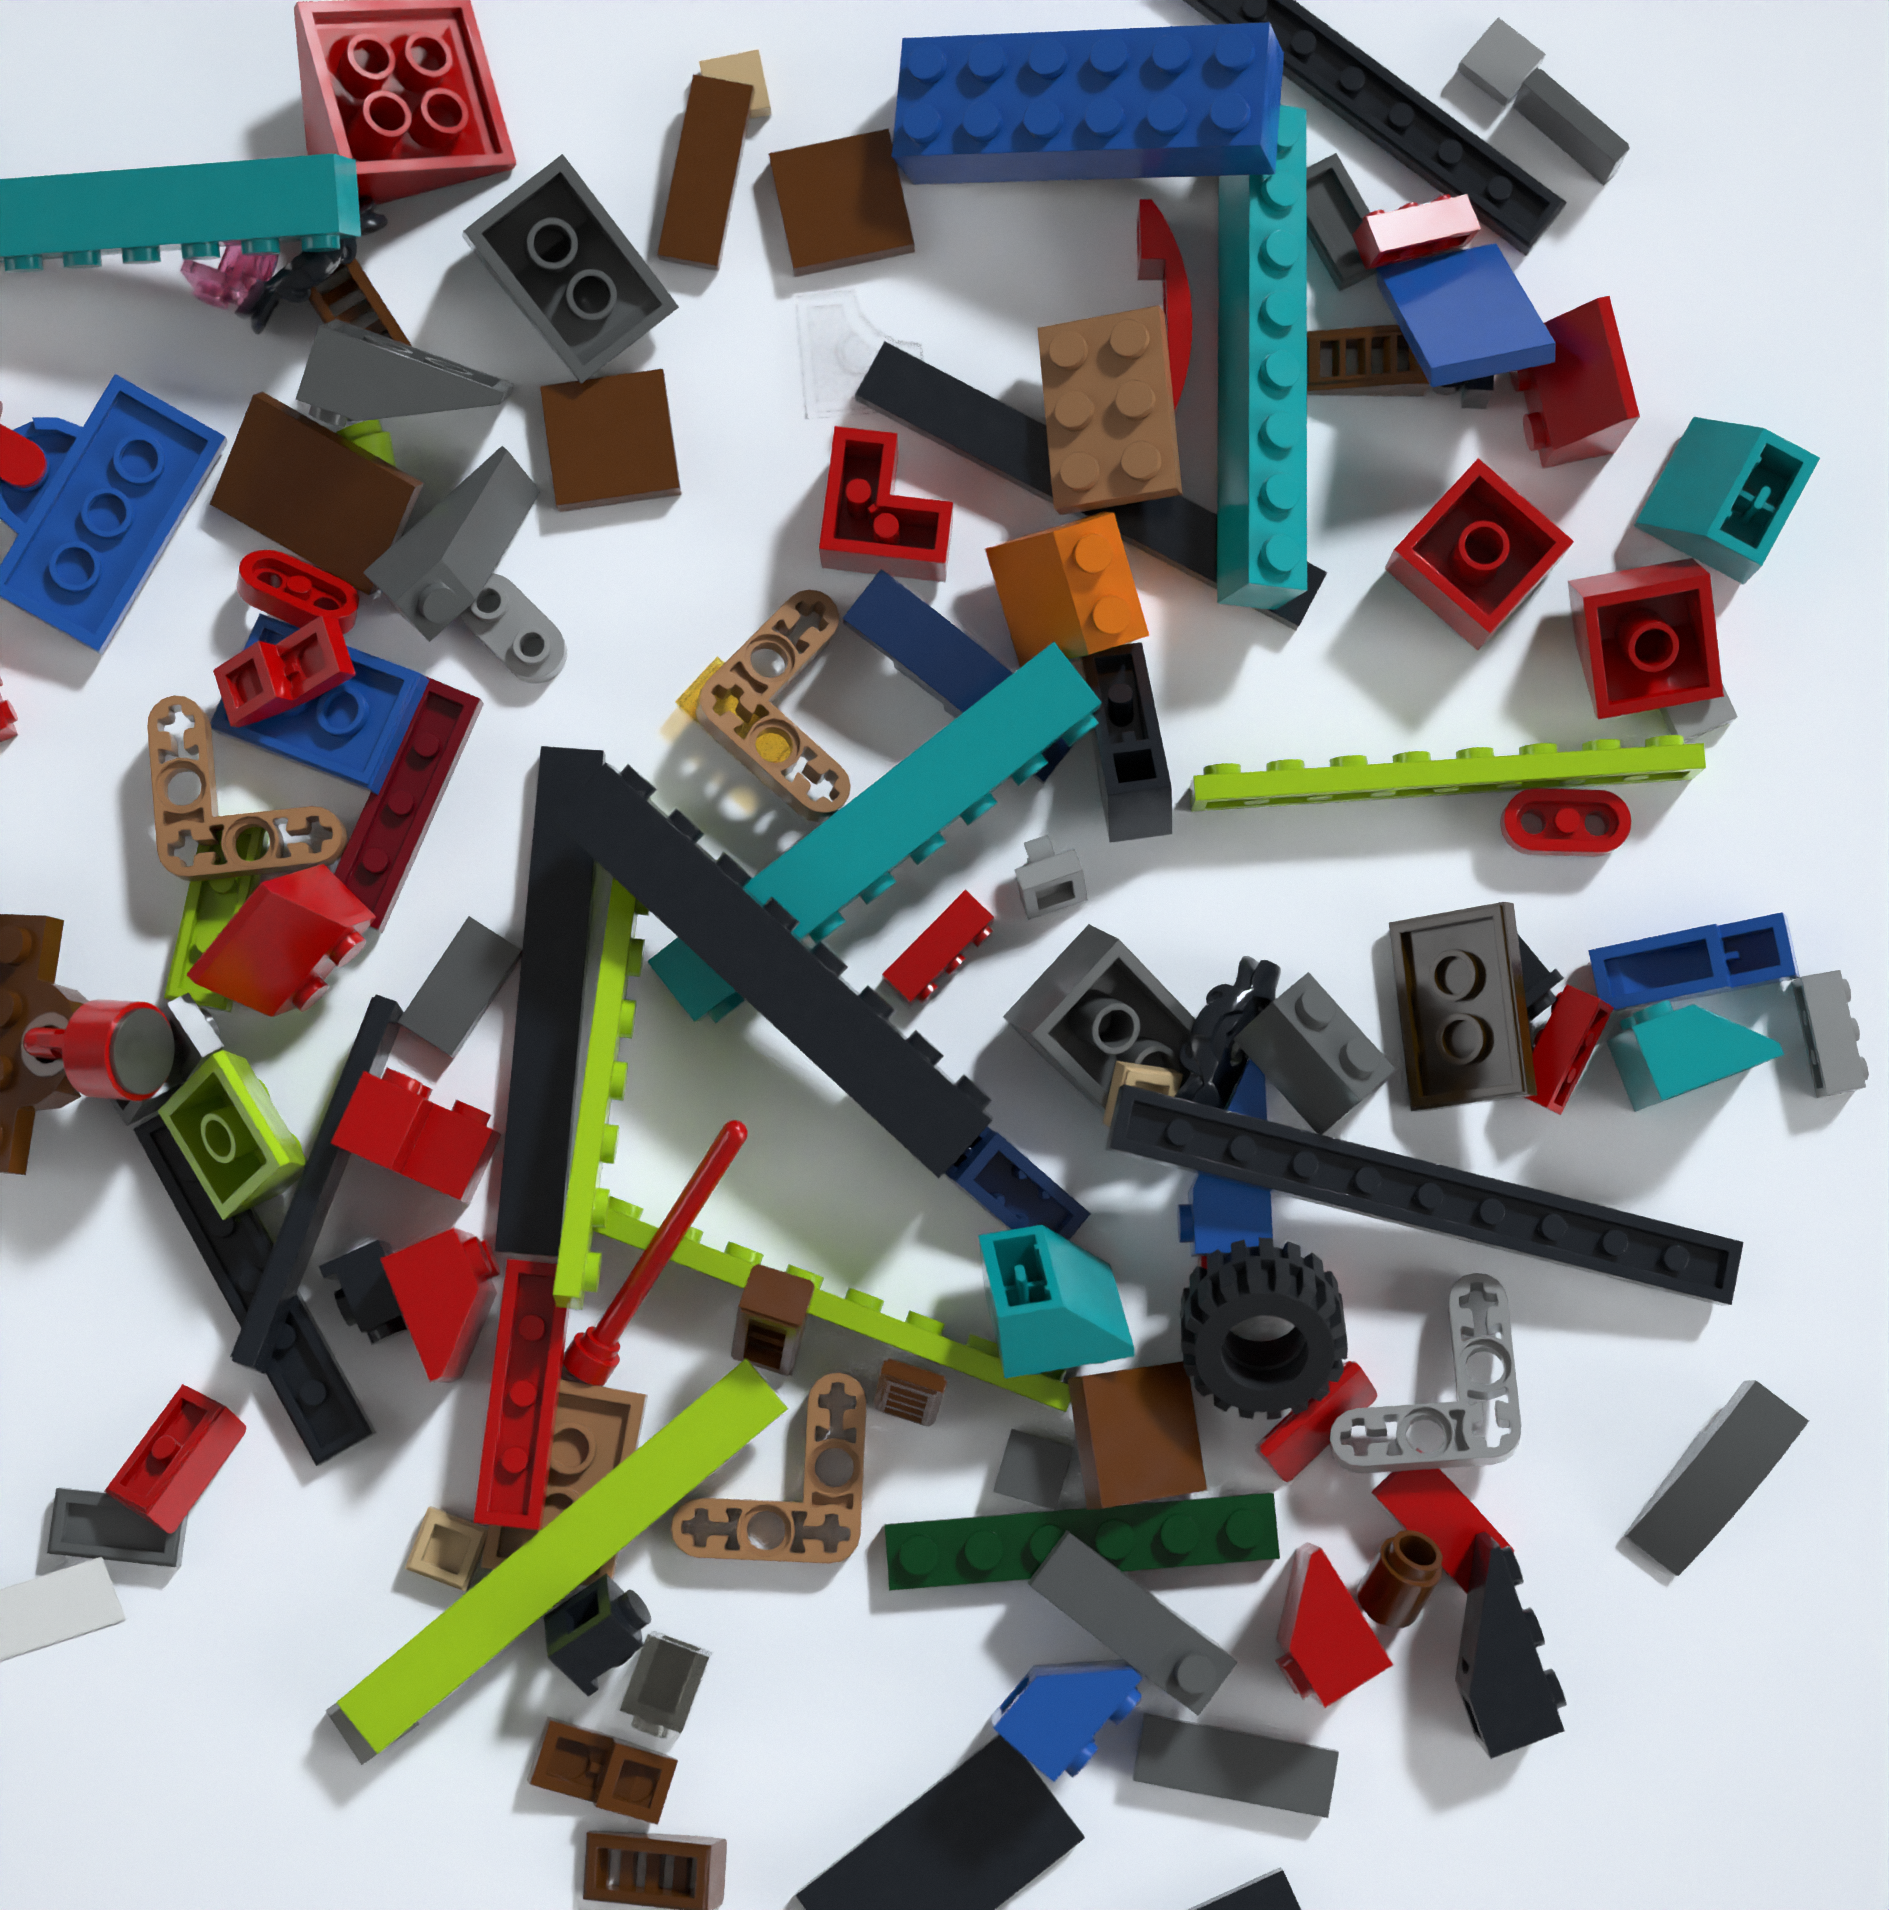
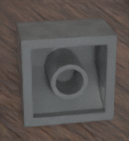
M1309 972L1276 998L1233 1038L1318 1134L1326 1132L1396 1070Z

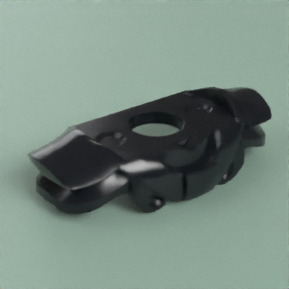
M372 196L359 202L361 237L377 232L388 224V219L384 214L373 213L376 203ZM360 237L340 239V250L322 252L302 251L270 280L254 283L234 314L243 320L251 317V329L255 334L259 335L265 329L274 310L279 306L280 298L291 303L305 302L311 295V289L326 280L340 264L346 265L351 263L357 253L356 239Z
M1243 956L1239 962L1234 985L1220 984L1208 992L1206 996L1207 1005L1200 1011L1193 1024L1190 1041L1186 1042L1180 1049V1060L1191 1074L1174 1097L1220 1109L1225 1108L1249 1058L1238 1047L1234 1058L1230 1061L1232 1048L1235 1043L1233 1038L1276 999V988L1281 974L1280 966L1268 960H1260L1258 962L1250 956Z

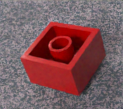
M1478 458L1396 546L1384 569L1479 651L1561 561L1574 541Z

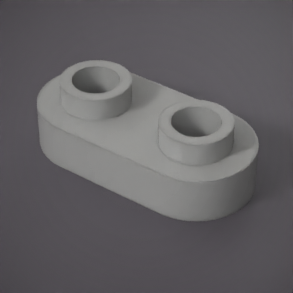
M492 573L477 599L460 614L468 629L520 680L537 684L555 678L564 668L568 654L567 645L562 633L512 581L502 575ZM487 595H496L501 600L498 609L492 613H484L479 610L480 601ZM531 638H539L544 641L543 651L534 657L524 655L522 652L524 643Z

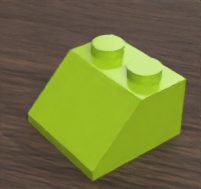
M225 1050L212 1054L158 1110V1113L222 1220L283 1194L301 1177L307 1163L299 1140L287 1128L272 1103L265 1084L257 1078L246 1058Z

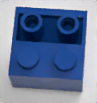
M1123 1659L1033 1665L991 1715L992 1728L1054 1783L1064 1771L1073 1778L1097 1751L1098 1746L1095 1744L1096 1740L1093 1736L1109 1719L1116 1726L1119 1725L1139 1702L1142 1694L1136 1686L1142 1680V1676Z

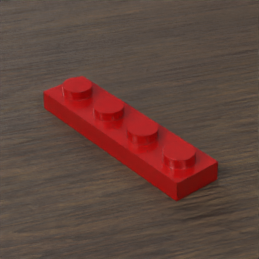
M507 1259L473 1523L542 1530L570 1308L556 1307L553 1292L557 1264Z

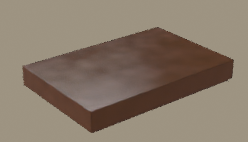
M262 391L254 394L251 398L210 505L370 596L377 592L378 589L363 572L401 538L424 483Z

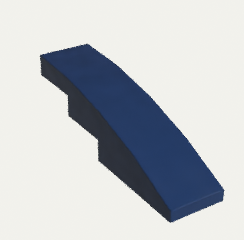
M880 569L842 618L843 624L892 660L895 669L944 704V711L955 719L1013 674L990 653L882 569ZM1061 738L1044 751L1042 755L1048 761V764L1033 777L1044 785L1075 743L1068 747Z
M988 1126L943 1174V1176L1008 1230L1044 1225L1070 1240L1091 1214L1004 1137Z

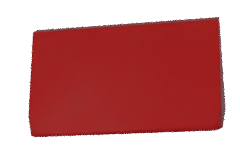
M1343 1361L1344 1371L1339 1381H1329L1330 1393L1320 1402L1312 1397L1307 1399V1410L1296 1415L1291 1410L1254 1445L1256 1447L1254 1451L1281 1480L1285 1482L1293 1480L1330 1444L1331 1428L1340 1415L1356 1408H1368L1378 1396L1376 1389L1356 1361Z
M182 1384L104 1492L159 1529L172 1534L244 1436L247 1430L246 1425L227 1406Z

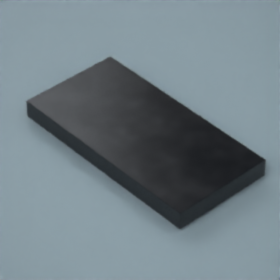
M998 1733L799 1889L795 1896L805 1910H995L1084 1840L1085 1835L1028 1759Z

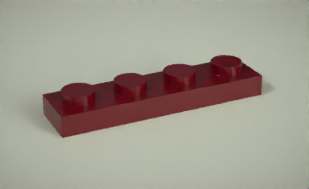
M425 676L429 679L427 687L378 795L370 792L334 873L376 916V919L368 928L380 933L384 932L484 705L481 698Z

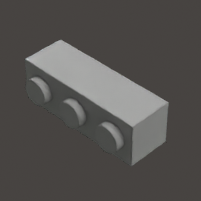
M1841 970L1802 976L1792 981L1816 1097H1826L1866 1088L1865 1080H1868L1869 1071L1865 1058L1859 1056L1856 1041L1860 1039V1030L1857 1020L1854 1017L1851 1018L1848 1002L1851 1001V989L1846 978L1842 979Z

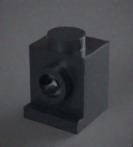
M379 1239L319 1266L323 1278L339 1280L342 1288L334 1291V1297L344 1321L349 1327L357 1324L360 1332L367 1334L371 1345L389 1340L408 1330L380 1259L394 1252L389 1242Z
M605 1574L543 1616L547 1658L589 1697L599 1690L597 1678L611 1668L623 1665L637 1650L644 1646L641 1629L651 1623L650 1612L644 1601L635 1591L629 1589L624 1592Z

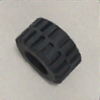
M1259 1238V1246L1247 1247L1245 1240L1231 1243V1253L1226 1255L1217 1249L1207 1256V1269L1200 1266L1195 1267L1189 1276L1190 1287H1184L1181 1296V1353H1183V1366L1187 1377L1194 1376V1388L1202 1397L1213 1393V1405L1224 1412L1231 1406L1237 1407L1239 1417L1253 1419L1255 1412H1267V1420L1281 1419V1410L1289 1408L1292 1409L1295 1415L1308 1409L1307 1399L1312 1397L1320 1402L1330 1393L1329 1381L1338 1382L1344 1371L1342 1360L1347 1359L1348 1342L1342 1293H1339L1338 1281L1332 1271L1324 1272L1323 1260L1313 1252L1304 1258L1301 1257L1300 1245L1287 1241L1283 1248L1274 1247L1273 1238ZM1257 1316L1282 1318L1295 1326L1284 1336L1269 1341L1248 1340L1231 1331L1240 1322Z

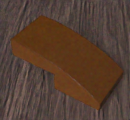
M547 1716L527 1781L530 1785L592 1802L596 1808L658 1825L678 1759L615 1736Z

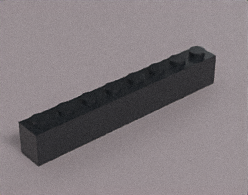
M605 762L552 821L939 1179L993 1121L994 1117L985 1110L992 1099L965 1074L956 1082L937 1065L944 1055L916 1029L907 1038L894 1026L889 1019L896 1010L869 985L860 993L841 976L848 966L824 943L819 941L811 949L799 938L793 930L800 924V921L780 902L771 896L763 904L745 888L753 878L725 852L715 860L697 842L705 833L684 813L675 808L668 816L649 798L657 789L629 763L619 771L615 766Z

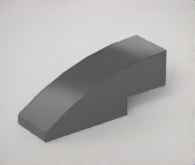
M1744 1380L1707 1431L1699 1432L1623 1536L1675 1576H1679L1750 1498L1809 1423V1420L1757 1380Z

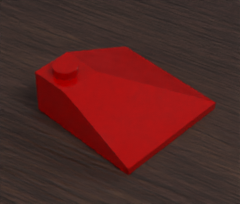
M326 0L296 2L293 9L307 154H337L356 160L359 202L372 196L376 205L514 169L517 165L471 0Z

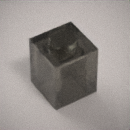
M656 1630L648 1633L619 1710L633 1715L630 1726L663 1739L668 1738L670 1730L682 1734L688 1726L714 1652Z

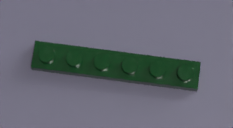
M1272 1492L1133 1503L1087 1510V1507L884 1524L889 1591L1030 1579L1066 1530L1122 1572L1280 1559L1275 1499Z

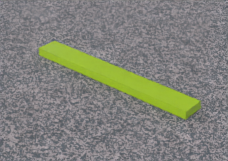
M747 1358L744 1359L336 1703L374 1751L379 1754L785 1413L788 1407Z

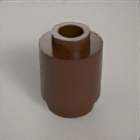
M1413 1530L1400 1531L1383 1542L1357 1587L1358 1602L1373 1621L1393 1628H1404L1414 1623L1442 1576V1553L1437 1544L1428 1536Z

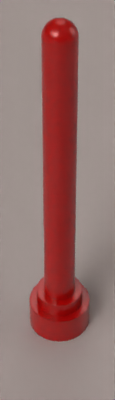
M731 1120L722 1127L597 1326L588 1327L585 1332L577 1333L564 1352L563 1364L578 1379L591 1385L602 1386L606 1384L620 1362L618 1355L621 1348L618 1342L620 1336L746 1141L748 1130L743 1122Z

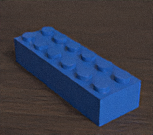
M1270 22L902 38L892 158L913 185L1275 174L1284 53Z

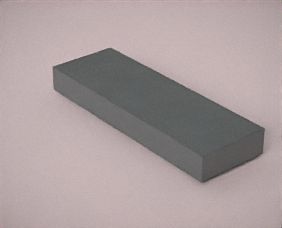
M1143 1713L1132 1779L1136 1782L1329 1818L1339 1751L1337 1749Z

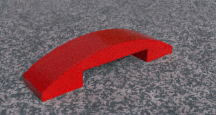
M1139 199L1136 218L1137 280H1162L1163 311L1166 321L1174 413L1176 417L1188 371L1192 344L1190 289L1181 252L1167 221L1152 199Z

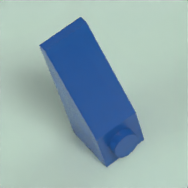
M1249 1059L1225 1110L1267 1120L1265 1075ZM1196 1174L1188 1191V1204L1177 1205L1179 1243H1190L1191 1257L1208 1256L1217 1249L1226 1255L1231 1253V1243L1245 1240L1247 1247L1259 1246V1238H1273L1271 1192Z

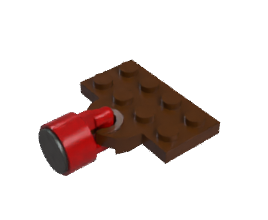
M0 914V1173L26 1175L36 1111L60 1109L82 1097L81 1094L92 1098L145 1100L153 1096L163 1086L170 1073L174 1059V1039L170 1024L163 1012L155 1005L143 1001L106 999L89 1001L78 990L55 984L64 920L46 915Z

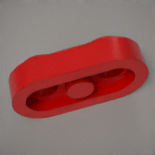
M275 550L254 551L247 554L241 560L238 571L237 592L243 601L250 606L298 628L304 627L321 615L338 619L342 634H346L354 627L359 606V596L354 587L348 582Z
M1526 789L1516 794L1507 803L1500 818L1502 835L1508 845L1514 850L1527 855L1599 857L1607 855L1624 843L1630 833L1632 824L1629 808L1619 796L1605 790ZM1525 814L1536 815L1542 823L1541 832L1538 834L1526 832L1521 824L1522 816ZM1594 815L1602 819L1605 824L1603 835L1595 836L1586 830L1585 819L1587 816Z

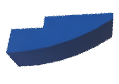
M1784 912L1723 925L1715 923L1588 950L1598 998L1614 1007L1613 1011L1651 1006L1666 1000L1676 1002L1800 978L1789 923Z

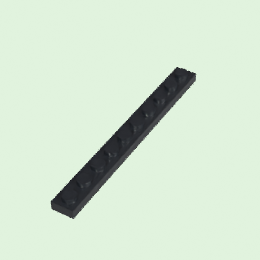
M1126 1084L1119 1087L1105 1151L1720 1306L1732 1305L1744 1244L1742 1241Z

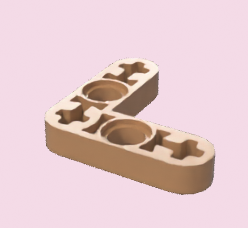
M809 589L799 591L791 596L706 681L697 699L696 715L698 722L715 740L798 815L808 821L824 822L845 805L851 788L848 774L839 763L772 704L790 683L828 646L838 628L840 616L837 605L823 592ZM813 612L817 613L822 618L818 629L813 626L808 628L798 638L794 646L788 637L794 632L800 619V614L807 617ZM761 649L773 650L782 657L785 671L777 677H763L752 667L751 655ZM714 695L722 700L727 699L730 695L737 698L739 702L735 712L740 718L730 711L725 712L722 716L716 714L713 710L717 701ZM756 714L761 719L753 724L746 739H742L738 734L744 724L743 721L749 724L752 716ZM768 733L780 735L789 744V758L778 763L766 761L757 752L755 745L757 738ZM804 757L808 762L802 774L797 772L793 782H790L785 776L793 771L799 758ZM805 777L816 785L824 779L830 782L833 786L829 793L832 802L824 796L816 802L810 799L807 794L811 784Z
M173 695L166 697L153 706L148 715L147 731L156 844L159 860L167 871L184 881L196 882L304 870L321 864L329 866L342 857L348 841L345 826L331 811L323 807L309 806L219 816L212 729L208 715L195 701L185 696ZM182 711L189 721L195 722L194 728L184 730V750L191 756L199 753V759L175 758L165 762L166 755L179 757L176 738L169 732L164 731L165 725L175 723V713ZM182 772L197 774L201 782V792L197 799L187 805L172 803L168 796V785L172 778ZM317 821L326 831L333 832L332 839L322 841L321 852L314 853L307 843H288L287 847L291 856L283 858L285 843L279 829L280 824L287 823L286 832L291 836L310 834L312 823ZM252 827L265 829L270 838V846L267 853L255 861L241 859L236 850V843L240 834ZM223 830L221 846L227 860L226 864L219 865L221 857L215 852L194 855V865L189 867L181 858L174 856L175 849L185 846L186 836L191 835L193 840L203 846L218 845L219 840L215 833L216 831Z
M838 1372L827 1374L818 1379L810 1390L807 1407L803 1502L708 1497L692 1499L680 1506L672 1520V1538L677 1547L689 1556L714 1559L830 1564L841 1562L851 1556L859 1544L862 1525L867 1399L865 1390L860 1382L851 1375ZM833 1383H843L845 1394L856 1396L855 1409L844 1411L842 1430L856 1428L855 1443L840 1438L816 1441L817 1426L828 1430L831 1427V1412L827 1408H820L819 1398L820 1395L831 1393ZM827 1449H842L849 1454L853 1461L854 1469L852 1476L842 1486L833 1487L826 1485L819 1479L816 1473L817 1459ZM703 1508L708 1510V1519L710 1521L729 1523L731 1519L728 1509H741L742 1513L736 1528L740 1549H728L726 1547L730 1537L729 1534H713L708 1536L706 1546L695 1545L696 1539L694 1534L684 1533V1521L695 1519L697 1509ZM793 1511H804L807 1513L803 1526H822L826 1521V1515H838L839 1526L850 1528L849 1540L839 1541L837 1551L835 1552L825 1551L824 1540L819 1538H803L805 1552H793L791 1547L796 1535ZM759 1512H774L784 1522V1539L780 1545L773 1549L758 1548L749 1538V1521Z

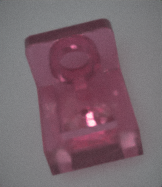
M241 246L226 247L218 269L192 260H184L180 272L194 289L193 295L197 299L216 308L228 309L230 303L239 306L254 283L264 280L268 281L272 278L278 264L279 254L244 256L241 252Z

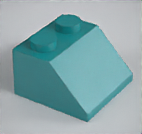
M1670 1000L1633 1013V1016L1619 1021L1623 1032L1606 1041L1634 1112L1749 1070L1784 1055L1780 1043L1695 1004L1674 1011Z

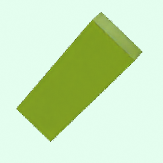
M252 827L240 834L237 839L236 850L241 859L255 861L266 854L269 842L267 831L260 827ZM223 830L216 831L215 833L219 840L218 845L203 846L198 844L196 854L215 852L221 857L219 865L226 864L227 860L221 846ZM261 874L196 882L190 881L164 999L172 1001L189 992L198 1007L231 1013L233 1000L195 984L186 974L259 886Z

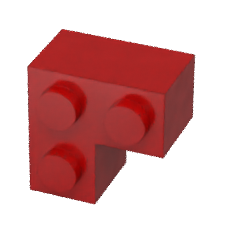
M835 426L819 543L822 568L877 574L882 569L894 577L946 583L953 528V502L894 495L899 458L898 433Z
M388 1067L382 1078L364 1071L332 1138L331 1144L470 1204L502 1135L494 1129L487 1127L491 1115L457 1099L451 1110L439 1106L428 1100L433 1089Z

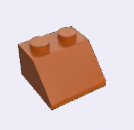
M1100 512L984 548L1020 668L1053 642L1056 643L1067 659H1072L1150 636L1114 513Z

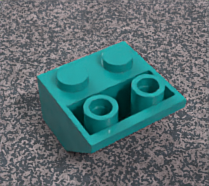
M1693 417L1633 526L1745 585L1763 566L1817 466L1820 457L1763 427Z
M1044 1225L978 1235L985 1297L1004 1378L1036 1375L1047 1371L1088 1364H1101L1112 1360L1135 1357L1134 1344L1111 1264Z

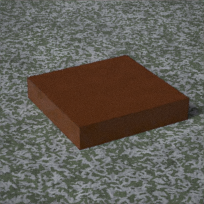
M889 128L768 153L794 277L915 253V244L898 167L892 158L893 145Z
M663 368L585 380L582 384L579 381L540 386L555 502L559 512L682 495Z
M1183 1361L1067 1378L1087 1510L1207 1490L1190 1377H1187Z

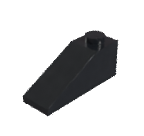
M1142 642L1119 645L1090 655L1081 656L1083 679L1102 702L1101 707L1092 714L1099 724L1091 730L1109 843L1171 835L1172 786Z

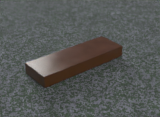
M693 74L657 252L659 260L720 271L755 95L754 85Z

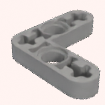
M1483 1273L1468 1274L1455 1282L1450 1291L1448 1316L1457 1401L1356 1408L1344 1412L1334 1422L1330 1435V1448L1333 1458L1342 1468L1350 1472L1363 1474L1494 1465L1505 1462L1514 1455L1520 1443L1522 1424L1508 1298L1504 1287L1497 1279ZM1481 1291L1484 1301L1495 1302L1496 1306L1487 1308L1485 1326L1487 1336L1474 1337L1475 1327L1472 1310L1460 1308L1459 1304L1468 1303L1470 1292ZM1495 1332H1500L1501 1339L1491 1337L1488 1335H1491ZM1461 1334L1472 1336L1474 1338H1471L1467 1341H1462ZM1490 1352L1502 1362L1504 1372L1501 1378L1494 1383L1488 1385L1479 1384L1468 1376L1465 1368L1467 1360L1475 1353ZM1507 1395L1508 1402L1495 1400L1494 1410L1497 1426L1509 1428L1510 1433L1501 1435L1498 1447H1487L1485 1437L1480 1435L1474 1436L1472 1431L1482 1428L1484 1418L1483 1403L1480 1401L1469 1405L1467 1397L1487 1401ZM1420 1420H1431L1438 1424L1445 1436L1442 1446L1431 1453H1420L1414 1450L1408 1444L1406 1432L1413 1423ZM1385 1422H1397L1396 1445L1400 1455L1388 1456L1389 1442L1369 1444L1367 1455L1362 1457L1355 1456L1351 1445L1341 1444L1342 1439L1351 1437L1352 1427L1365 1426V1433L1368 1437L1387 1436Z

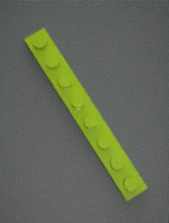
M1662 735L1646 739L1645 747L1621 748L1620 740L1599 739L1583 743L1582 751L1558 752L1557 744L1536 743L1519 747V755L1494 756V749L1491 747H1473L1456 751V759L1431 760V753L1427 751H1410L1393 755V763L1368 764L1367 756L1364 755L1335 757L1329 760L1330 767L1305 768L1304 760L1300 759L1276 760L1266 764L1267 771L1241 772L1240 764L1221 763L1203 767V775H1193L1189 786L1191 812L1511 792L1531 788L1558 789L1693 780L1706 769L1704 743L1684 744V738L1681 735Z
M614 877L612 879L553 1292L556 1307L583 1310L585 1291L597 1293L602 1253L591 1252L594 1227L606 1228L611 1189L600 1188L603 1163L615 1164L618 1148L619 1125L609 1124L612 1100H624L627 1083L628 1062L617 1061L620 1039H632L635 1026L637 1000L626 999L629 976L641 977L644 961L645 939L635 938L638 915H650V911Z
M610 1196L606 1228L594 1227V1232L644 1251L658 1230V1227L640 1221L644 1208ZM690 1227L669 1261L744 1289L752 1267L761 1264L764 1254L730 1241L727 1242L724 1252L700 1244L704 1231ZM788 1264L786 1273L808 1279L814 1284V1293L809 1311L810 1315L1052 1408L1067 1412L1071 1401L1068 1384L1063 1383L1067 1370L1058 1369L1036 1375L1004 1378L996 1343L973 1334H969L966 1345L941 1336L945 1324L910 1310L905 1322L881 1313L884 1300L848 1287L845 1298L838 1297L820 1290L824 1277Z

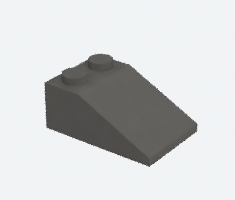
M563 154L463 230L462 238L580 384L679 308L666 288Z
M335 319L318 326L296 400L311 405L308 413L310 416L333 425L345 427L347 421H366L500 405L511 395L514 383Z
M1090 924L1081 931L1003 1016L1043 1059L1103 1114L1105 1113L1116 1061L1174 1069L1183 1074L1180 1088L1191 1074L1182 1064L1179 1054L1181 1047L1190 1041V1033L1196 1019L1120 939Z

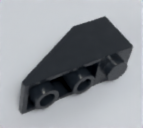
M1485 1531L1477 1534L1475 1539L1455 1682L1475 1739L1490 1759L1565 1732L1558 1709L1567 1706V1702L1552 1668L1544 1670L1536 1648L1545 1645V1638L1532 1608L1522 1609L1515 1586L1523 1584L1524 1579L1515 1554L1510 1546L1501 1548Z

